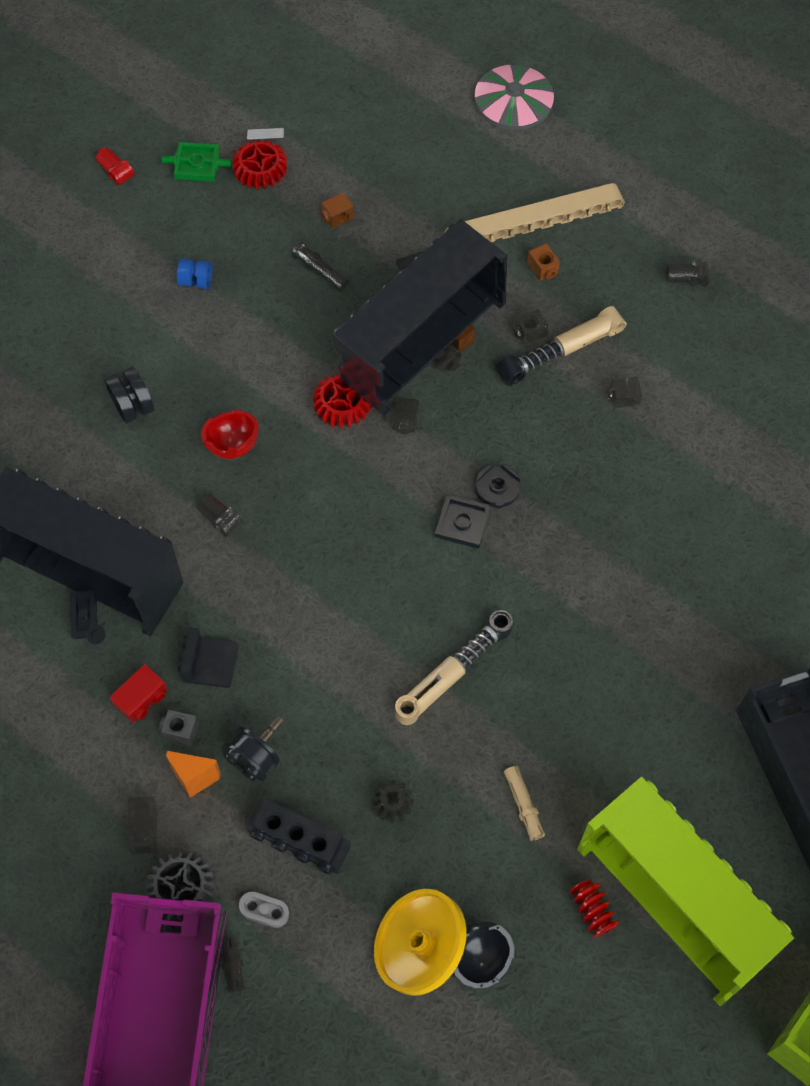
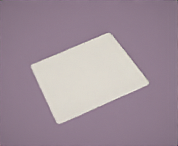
M284 128L251 129L247 132V139L284 137Z

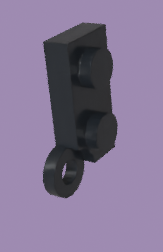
M96 591L71 592L72 638H87L92 644L101 643L105 639L106 634L104 629L97 625ZM93 632H100L99 637L92 638Z

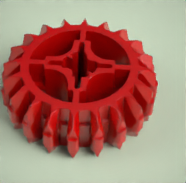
M254 139L253 143L246 141L245 146H240L239 151H235V157L232 160L233 172L237 181L240 180L242 186L247 184L250 189L255 185L257 191L259 186H263L266 190L268 184L274 188L275 182L280 183L281 178H285L287 157L277 143L272 145L271 140L264 142L262 139L260 142H256Z
M336 372L333 378L327 375L325 378L326 382L320 380L319 387H315L313 407L317 411L318 418L323 419L324 424L330 421V425L333 428L336 423H339V427L342 429L345 423L351 428L352 422L359 425L360 419L365 420L366 413L371 411V405L344 383ZM332 392L333 396L328 402H325L326 397ZM359 397L360 401L355 407H353L352 403L355 402V399Z

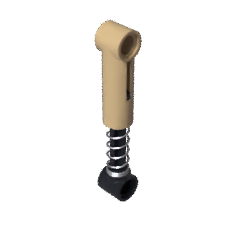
M614 306L607 307L597 317L554 337L550 345L545 344L542 349L537 348L536 352H529L528 356L523 355L519 358H515L513 355L507 356L497 364L496 368L507 385L512 386L522 381L530 368L534 369V366L542 365L544 361L549 362V359L557 358V355L565 357L607 335L611 337L623 331L626 327V322Z
M505 610L493 612L489 622L482 629V633L476 634L475 639L470 640L467 647H462V651L456 653L455 657L449 656L407 695L398 698L395 704V716L398 722L403 725L415 723L418 717L465 674V667L469 663L472 664L471 661L473 659L479 658L478 655L482 651L486 652L485 648L489 645L492 646V643L507 638L512 630L513 618L511 614ZM500 622L505 624L506 627L498 628L495 624ZM404 707H410L413 709V712L404 714L401 710Z

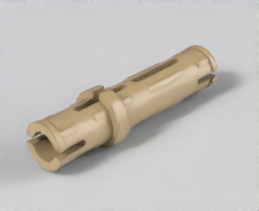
M513 766L506 769L504 775L518 806L519 818L527 829L530 841L544 837L545 832L537 816L539 812L532 804L519 767Z

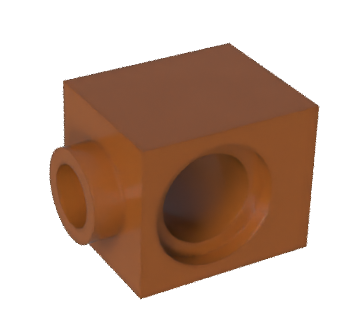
M344 192L322 202L321 217L326 224L329 223L332 228L341 225V223L343 224L354 218V206Z
M547 243L528 252L527 263L540 281L545 278L551 279L558 273L560 261Z

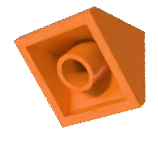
M167 751L166 757L171 769L190 798L220 779L221 773L217 760Z

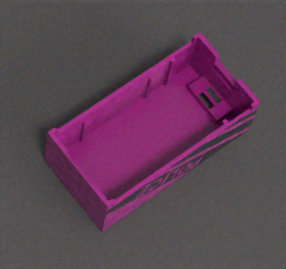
M112 893V911L83 1086H204L227 913L219 903L192 900L177 901L150 898L149 896ZM163 914L183 916V922L162 920ZM161 925L182 927L181 933L161 931Z

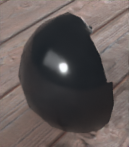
M478 922L467 925L465 948L461 960L454 971L455 976L464 985L476 989L488 988L500 982V978L508 971L511 961L514 959L515 946L511 935L502 926L492 922Z

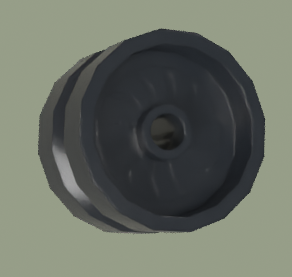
M133 366L122 372L123 382L116 375L104 379L111 400L125 424L136 420L137 412L135 407L142 415H147L155 410L149 391Z

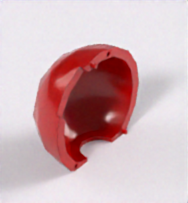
M237 409L222 413L212 419L210 417L203 425L201 431L205 447L223 459H235L246 455L256 444L259 435L257 419L252 414Z

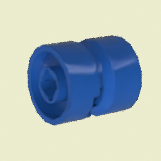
M181 258L177 269V284L191 287L194 284L196 288L209 289L212 279V262L199 260L195 263L192 259Z

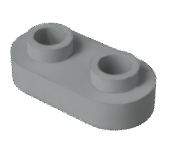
M248 892L239 901L241 914L255 922L279 928L285 925L289 919L288 907L281 900L257 892ZM251 902L257 904V908L254 911L248 909V905ZM275 910L281 912V916L278 919L272 917V913Z

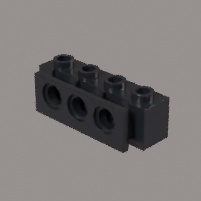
M268 799L265 801L259 800L246 824L251 838L259 842H263L265 839L273 843L271 846L282 853L288 850L294 853V858L302 863L313 862L317 864L316 868L319 871L328 875L331 872L338 874L351 848L350 841L344 839L342 834ZM273 824H280L278 829H269ZM297 834L303 836L300 840L297 841L291 839L294 835ZM318 845L326 847L323 851L318 852L314 850Z

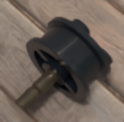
M278 716L259 737L250 730L239 726L236 729L237 735L231 742H225L222 745L226 753L223 757L233 766L237 764L244 769L242 773L252 782L255 779L264 781L267 778L265 773L270 767L278 765L280 762L278 755L267 742L284 723V720Z

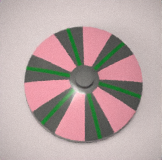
M504 65L494 68L483 75L476 85L475 105L478 112L489 123L503 129L522 130L534 127L547 118L553 107L554 92L551 84L541 73L526 66Z

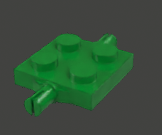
M179 142L178 150L174 156L162 155V164H174V179L215 182L219 167L231 168L232 159H222L219 157V144Z

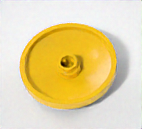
M420 889L406 894L391 906L380 923L374 943V959L377 971L389 987L406 995H423L440 987L453 974L461 960L466 943V923L458 904L437 890Z

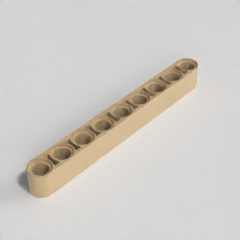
M611 183L465 222L490 242H494L495 239L510 238L515 236L514 234L533 232L537 228L552 227L556 223L571 222L575 218L590 217L594 213L609 212L617 207L620 209L625 202L617 185Z

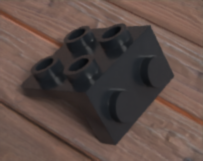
M189 627L188 635H184L182 649H185L184 655L179 658L177 667L183 682L224 688L230 687L239 649L238 644L232 641L202 638L199 628Z

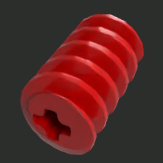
M592 879L576 885L569 893L577 895L574 898L575 904H582L578 909L579 913H587L583 918V922L591 923L587 929L588 932H597L592 937L594 939L612 931L620 923V920L611 921L610 918L616 912L615 910L606 911L611 902L601 901L606 892H597L596 890L602 885L601 882L592 883Z

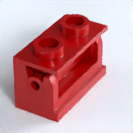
M144 664L109 698L112 705L134 723L137 719L142 720L148 714V708L154 702H161L166 696L168 689L165 682Z

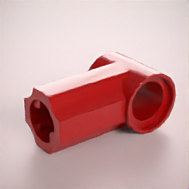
M103 147L95 156L96 161L107 172L110 180H114L117 183L116 186H119L135 175L131 165L126 160L122 161L110 148Z

